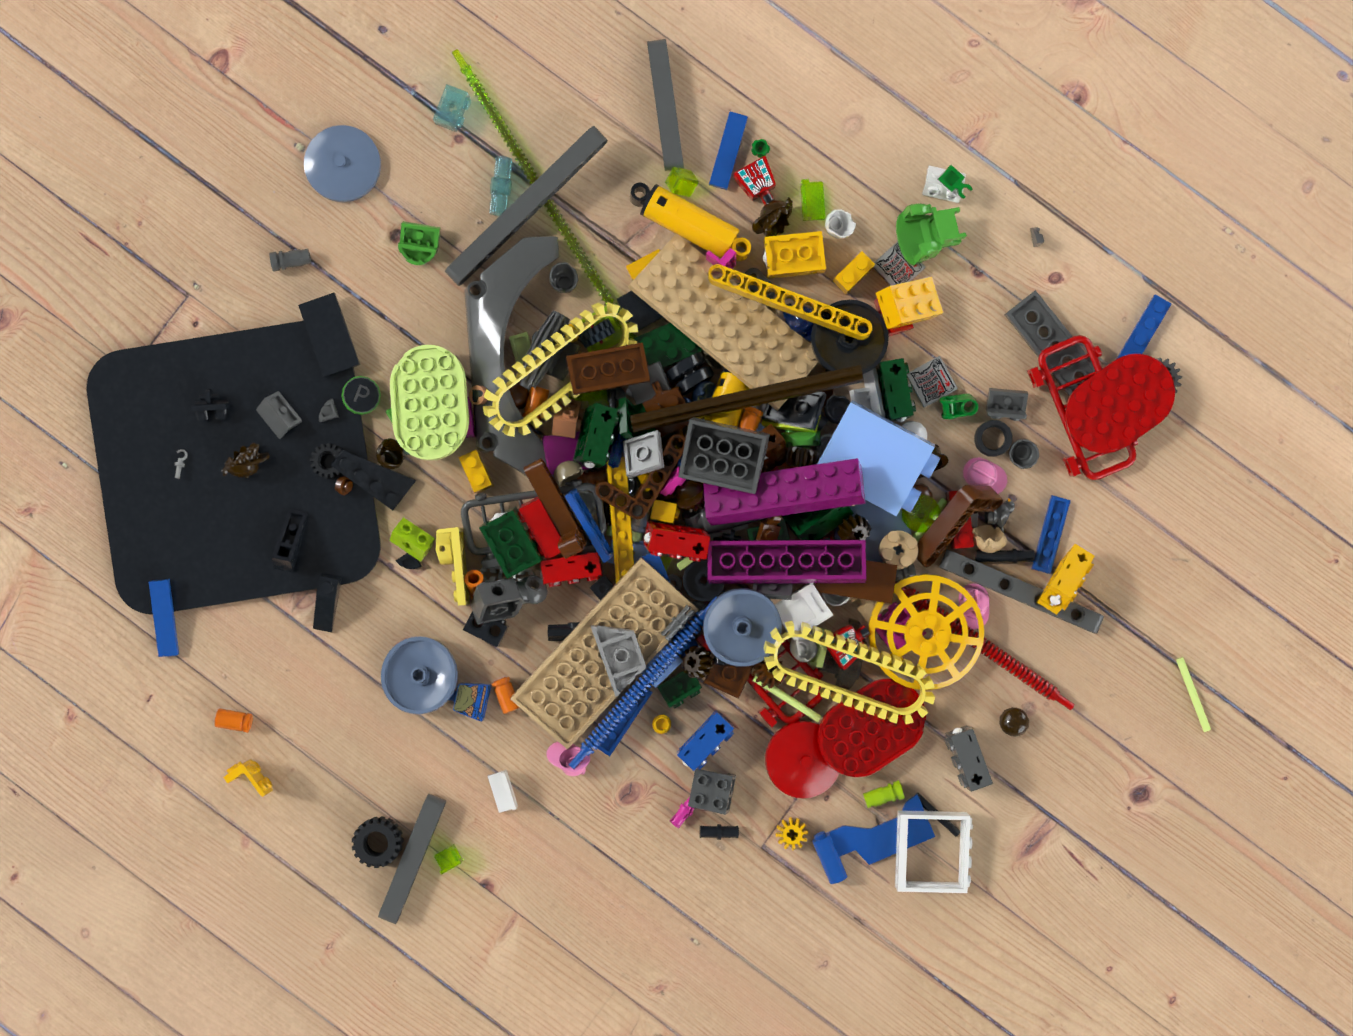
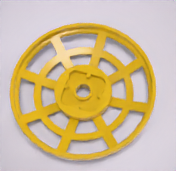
M914 575L895 583L893 594H896L901 603L893 611L889 622L877 620L884 603L876 602L868 626V631L870 632L868 636L869 646L877 649L875 628L887 630V642L892 652L890 654L891 659L893 654L900 657L903 661L902 656L912 650L917 655H920L918 664L925 669L927 674L948 669L953 678L934 684L935 688L925 690L940 689L960 680L977 661L984 641L983 618L974 598L958 583L938 575ZM932 581L931 593H919L908 598L901 589L915 582ZM940 583L955 588L967 600L958 607L952 600L939 594ZM921 599H930L928 610L917 611L912 603ZM938 600L949 605L954 611L946 617L936 612ZM973 607L978 620L979 638L968 636V625L963 613ZM906 608L911 617L907 620L905 626L895 624L898 615ZM958 617L962 625V635L951 634L950 623ZM931 628L933 631L932 636L928 639L924 638L922 635L924 629ZM893 631L904 633L906 644L898 650L894 644ZM950 642L961 643L955 655L950 659L944 650ZM966 644L976 645L977 648L971 661L959 673L954 663L961 657ZM938 655L944 663L937 667L925 668L928 657ZM879 666L895 682L905 687L920 690V684L917 680L914 679L913 683L898 677L890 669Z

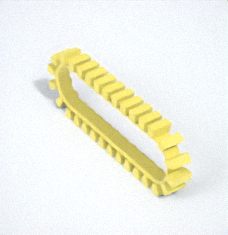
M607 302V311H604V305L600 303L591 305L595 312L593 316L591 312L584 310L579 314L585 320L584 323L577 317L570 321L576 328L574 331L572 327L565 325L560 329L566 335L565 338L558 332L551 336L557 343L556 345H553L549 340L541 343L547 352L544 353L539 347L531 351L538 359L534 361L533 357L527 354L522 358L528 365L526 368L519 362L514 364L512 368L518 372L516 376L508 369L502 374L509 380L505 383L500 377L492 381L499 389L495 394L486 389L484 398L493 401L492 406H483L484 414L487 417L496 415L489 423L498 431L505 424L502 432L507 436L513 437L515 436V427H518L519 433L523 436L531 433L526 425L529 422L537 429L543 424L536 418L539 414L542 419L547 421L552 417L546 410L548 407L551 411L557 413L562 409L556 403L557 400L566 406L571 402L565 395L566 393H569L573 398L580 395H573L571 382L523 419L515 422L506 421L500 415L499 401L501 396L600 318L612 316L619 321L622 328V336L620 342L615 347L637 344V341L629 338V333L638 332L637 324L633 322L626 324L625 322L633 317V315L623 308L617 315L620 306Z
M793 621L784 622L788 632L781 635L775 627L770 632L771 637L776 640L775 644L765 641L764 652L773 654V656L764 657L767 668L769 670L776 665L778 666L772 673L774 678L780 682L784 674H788L785 678L787 685L795 687L796 678H799L796 683L798 689L806 691L807 683L810 682L808 690L812 694L817 695L819 686H821L819 690L821 697L829 699L830 695L832 701L840 703L842 700L843 704L848 707H852L853 702L855 709L863 712L864 708L866 713L871 715L876 713L877 717L886 719L887 716L890 722L896 724L898 714L903 715L905 724L914 723L911 713L918 711L923 718L928 713L922 705L923 702L934 703V694L925 691V689L935 688L930 676H927L921 680L927 674L925 669L917 664L912 672L914 665L907 659L902 661L900 657L893 654L891 659L889 653L882 650L879 653L878 649L871 646L868 649L867 645L860 642L857 647L854 640L847 638L846 642L843 636L836 634L834 637L833 633L824 630L823 639H821L820 637L823 634L821 628L813 626L812 634L810 635L811 626L805 622L801 623L800 631L794 630ZM802 637L912 677L920 684V695L911 706L897 708L784 667L777 659L778 648L788 638Z

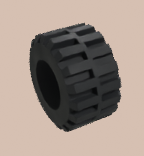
M383 816L380 818L373 817L366 820L355 830L354 837L352 838V851L355 850L354 856L360 858L359 862L361 864L366 863L367 867L374 866V868L384 867L399 855L403 847L404 838L401 837L403 834L402 830L397 828L399 825L397 823L393 824L392 819L389 818L387 820ZM371 832H381L386 836L388 841L386 851L378 853L369 847L368 835Z

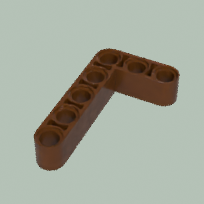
M672 435L668 439L662 451L663 457L665 455L672 457V463L668 466L664 465V468L649 472L634 498L605 481H601L595 486L596 496L634 519L644 518L682 456L686 438L682 435ZM675 438H680L682 441V446L679 449L673 447L672 442ZM657 471L661 472V481L654 482L652 479L653 474ZM602 485H607L609 488V493L605 496L599 494V488ZM646 488L652 490V496L649 499H645L642 496L643 490ZM619 495H624L626 498L622 506L616 504V498ZM636 505L642 507V513L638 516H635L632 512L633 507Z
M540 458L525 466L524 471L561 536L558 547L563 557L567 559L584 550L587 542L586 535L544 460Z
M965 485L960 488L918 542V555L916 559L925 568L934 564L975 511H995L1002 505L1003 499L991 486Z

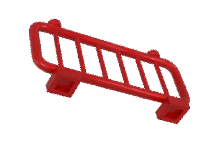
M1078 335L1044 349L1038 358L1040 369L1037 366L1027 370L1033 388L1044 385L1043 380L1046 381L1076 455V458L1074 456L1063 458L1069 476L1081 474L1079 470L1081 469L1088 479L1099 480L1133 465L1137 456L1134 446L1138 445V441L1135 440L1126 447L1129 453L1127 460L1094 473L1090 471L1087 462L1107 453H1097L1085 458L1080 445L1070 436L1065 424L1064 415L1067 404L1063 405L1058 391L1086 380L1102 369L1099 361L1102 352L1099 346L1094 347L1089 338ZM1077 343L1085 345L1088 354L1049 370L1046 363L1047 356ZM1090 357L1095 372L1056 387L1051 376L1052 372Z
M703 634L698 636L696 641L701 646L706 647V650L711 651ZM786 639L781 644L785 649L777 655V659L788 652L797 662L791 670L795 671L800 666L808 676L821 680L823 674L817 668L813 670L807 662H800L792 655L790 642ZM750 673L747 682L769 706L768 710L763 707L758 713L770 727L778 723L775 720L776 717L782 722L790 724L799 721L805 716L801 711L796 712L793 716H787L781 710L787 702L783 701L777 705L768 695L770 691H765L762 686L754 682L755 676H752ZM796 689L790 696L794 697L801 689ZM818 692L806 706L813 709L823 700V697Z

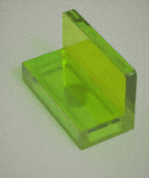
M801 179L800 190L803 221L824 220L826 216L823 182H809V179Z

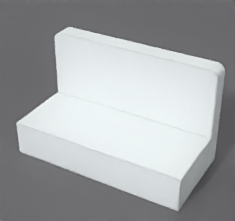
M507 770L488 775L499 813L510 809H517L518 804Z

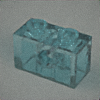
M446 84L433 118L434 123L457 132L458 127L461 128L464 123L463 114L465 110L469 109L471 104L468 92ZM454 106H456L457 110H453L451 112L450 108H454Z

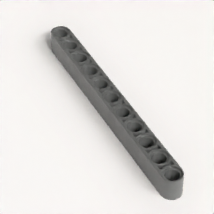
M595 126L589 128L447 267L445 273L458 286L462 285L605 146L608 141L607 138Z

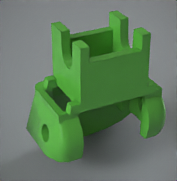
M911 204L898 215L896 221L897 241L902 255L910 265L915 266L934 258L942 248L959 245L962 242L961 239L966 238V233H959L955 214L960 212V207L937 211L936 207L931 208V204Z

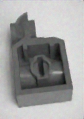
M536 575L524 577L520 581H516L514 578H503L495 582L480 583L476 586L471 602V608L477 624L513 618L519 613L523 604L543 602L548 594L547 586Z

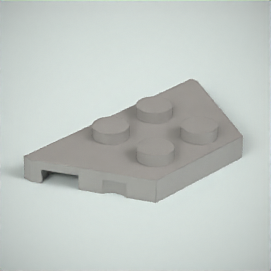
M592 625L591 629L616 697L646 668V664L634 630Z

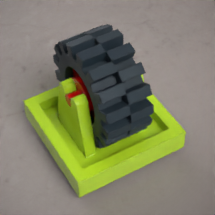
M606 316L600 318L578 336L588 352L608 349L618 344L622 331L614 317Z

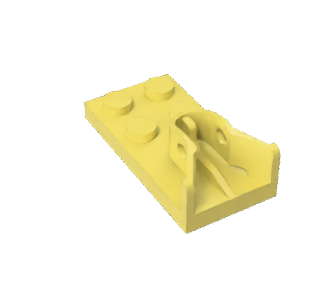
M463 528L438 529L436 531L435 550L440 564H454L455 571H452L453 583L456 582L454 601L458 602V606L470 604V596L464 581L467 573Z

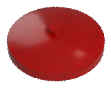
M797 721L787 724L773 735L765 753L767 774L772 783L788 796L802 799L818 796L827 791L839 776V773L825 762L818 746V729L820 724Z

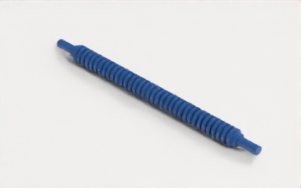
M716 596L704 610L701 609L700 612L695 613L698 617L693 616L694 621L689 620L691 625L686 624L688 628H683L684 633L682 631L679 632L681 636H675L678 640L673 638L674 644L669 643L671 648L666 646L668 651H662L665 655L659 654L661 659H655L658 663L652 662L654 667L649 666L651 671L645 670L647 675L645 673L642 674L644 679L642 677L638 678L641 682L636 681L637 686L632 685L634 690L630 688V694L628 692L625 693L627 698L623 696L622 699L624 701H618L621 705L616 704V708H612L614 713L610 711L608 713L610 717L608 715L605 716L607 721L603 719L602 722L604 724L599 723V727L596 726V731L593 730L591 732L594 736L589 734L590 740L586 738V743L582 742L581 751L569 763L571 768L575 769L586 755L589 756L594 753V750L598 749L596 745H601L599 741L602 743L605 741L602 737L607 738V734H611L610 730L613 731L615 729L613 725L615 727L618 726L616 721L620 723L621 720L619 718H625L622 714L627 716L628 712L626 710L629 712L632 710L629 706L634 708L633 702L635 704L638 703L636 698L641 700L639 695L644 696L643 691L648 692L646 687L649 689L652 687L649 683L655 684L653 679L658 680L656 675L662 676L659 672H665L663 667L667 670L669 667L666 664L671 665L670 660L675 661L673 656L677 658L678 655L676 653H682L679 649L684 650L685 647L683 645H689L686 641L691 643L690 637L695 638L693 633L698 635L696 630H702L699 626L703 627L706 611L717 598Z

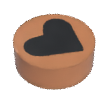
M479 385L473 386L469 392L470 401L475 405L485 404L487 399L484 398V394L487 388Z

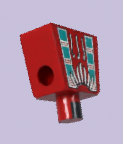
M766 156L733 173L734 180L750 200L753 201L760 197L764 205L774 201L770 191L775 188L776 183Z
M846 625L832 632L834 637L836 634L843 636L846 642L847 638L854 640L857 647L859 642L863 643L862 640L870 635V632L864 625L856 631L852 626ZM826 647L840 669L846 670L857 659V657Z

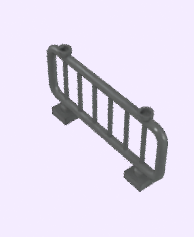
M575 479L570 481V485L559 487L562 494H566L574 488L577 489L579 495L580 491L586 490L593 493L599 529L604 534L606 531V519L603 501L595 494L596 485L582 483L581 479ZM535 490L487 497L486 493H480L475 495V499L463 504L461 519L466 545L471 553L486 555L481 561L483 569L500 565L489 545L484 548H478L474 545L468 514L469 509L481 506L483 522H486L487 517L484 505L500 503L501 513H504V502L519 501V506L523 504L522 500L538 497ZM583 529L587 542L584 550L577 553V555L597 552Z

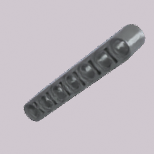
M666 39L647 41L665 171L682 169L684 164Z
M428 793L378 918L397 924L445 807L446 800Z

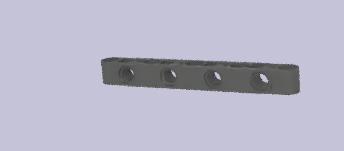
M946 550L939 566L943 570L1095 634L1098 633L1104 619L1103 615L1073 602H1070L1065 611L1061 609L1056 615L1036 603L1035 598L1038 594H1042L1043 589L950 550ZM967 564L973 567V572L970 575L964 572V567ZM1002 579H1006L1008 582V587L1005 590L1000 587ZM1074 609L1079 612V617L1076 620L1071 617V612Z

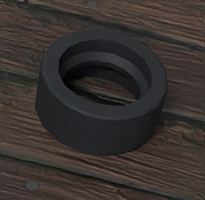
M990 420L977 428L974 435V443L982 454L988 457H996L1004 454L1010 448L1012 432L1004 422ZM990 427H996L1004 434V443L996 450L987 448L982 441L984 431Z

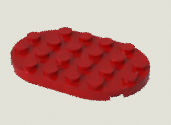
M1129 354L1117 358L1078 385L1070 394L1064 414L1065 424L1070 436L1082 448L1096 453H1112L1127 447L1161 423L1170 413L1175 400L1173 378L1169 370L1160 361L1151 356Z
M893 679L872 681L855 692L897 708L909 707L919 697L915 689L905 687ZM841 701L824 715L818 729L820 753L825 762L842 775L850 777L869 776L909 751L918 743L924 732L926 715L922 718L918 711L911 713L914 723L905 724L903 715L898 714L896 724L890 722L887 716L886 719L877 717L876 713L874 715L866 713L864 708L863 712L855 709L853 702L852 707H848Z

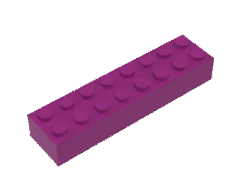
M858 458L763 472L760 474L756 494L703 483L705 515L711 526L865 504L862 466Z
M866 540L709 541V584L865 583Z

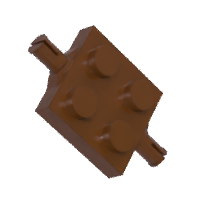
M655 381L651 385L656 394L644 401L643 406L646 412L685 404L686 401L678 386L670 390H662L659 381ZM689 421L658 427L655 430L661 433V437L669 433L685 437L682 429L689 425Z

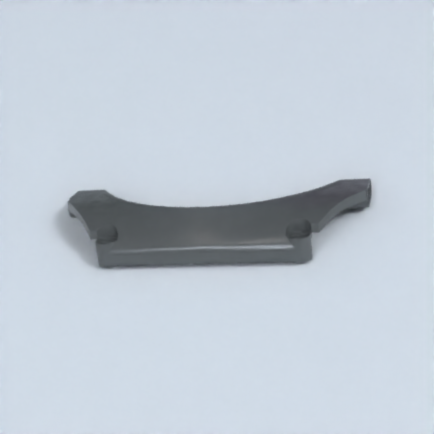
M526 237L521 239L480 274V281H473L466 287L464 294L472 387L476 385L484 386L488 391L495 394L499 388L492 381L500 377L505 383L507 382V379L502 374L505 372L504 340L509 317L517 299L530 280L541 269L559 258L558 237ZM470 288H477L479 295H473L470 292ZM507 390L500 398L499 413L504 420L515 422L523 419L514 403L510 390ZM487 400L483 405L473 404L476 446L480 452L493 451L495 458L508 464L525 476V466L540 458L546 463L543 441L528 425L527 427L531 433L523 436L519 433L518 427H515V436H507L502 432L505 424L498 431L489 423L496 415L487 417L484 414L483 406H492L493 401ZM484 438L490 441L489 448L483 447L482 440Z

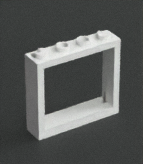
M898 810L895 888L898 892L967 893L971 883L968 868H971L972 865L969 849H972L970 830L973 829L972 818H970L967 812ZM908 819L961 820L958 882L906 881Z

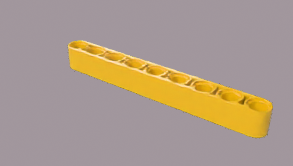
M715 264L709 269L708 280L716 287L858 340L867 339L872 331L871 322L862 317L723 265ZM716 271L720 272L722 274V277L719 279L713 278L712 273ZM733 278H737L740 281V284L736 286L732 285L730 283V280ZM755 285L758 287V291L751 292L748 287ZM768 292H774L777 297L775 299H769L766 296V294ZM786 299H792L795 302V304L793 306H788L785 304L784 301ZM809 305L812 307L813 311L811 313H806L803 310V307ZM828 312L831 318L825 320L821 317V314ZM846 319L849 325L844 327L840 324L839 320ZM865 326L867 333H860L858 327Z

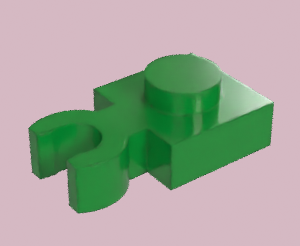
M949 165L937 179L950 192L956 189L958 196L963 199L966 197L962 194L963 188H967L969 191L973 190L969 184L962 183L965 177L952 165Z

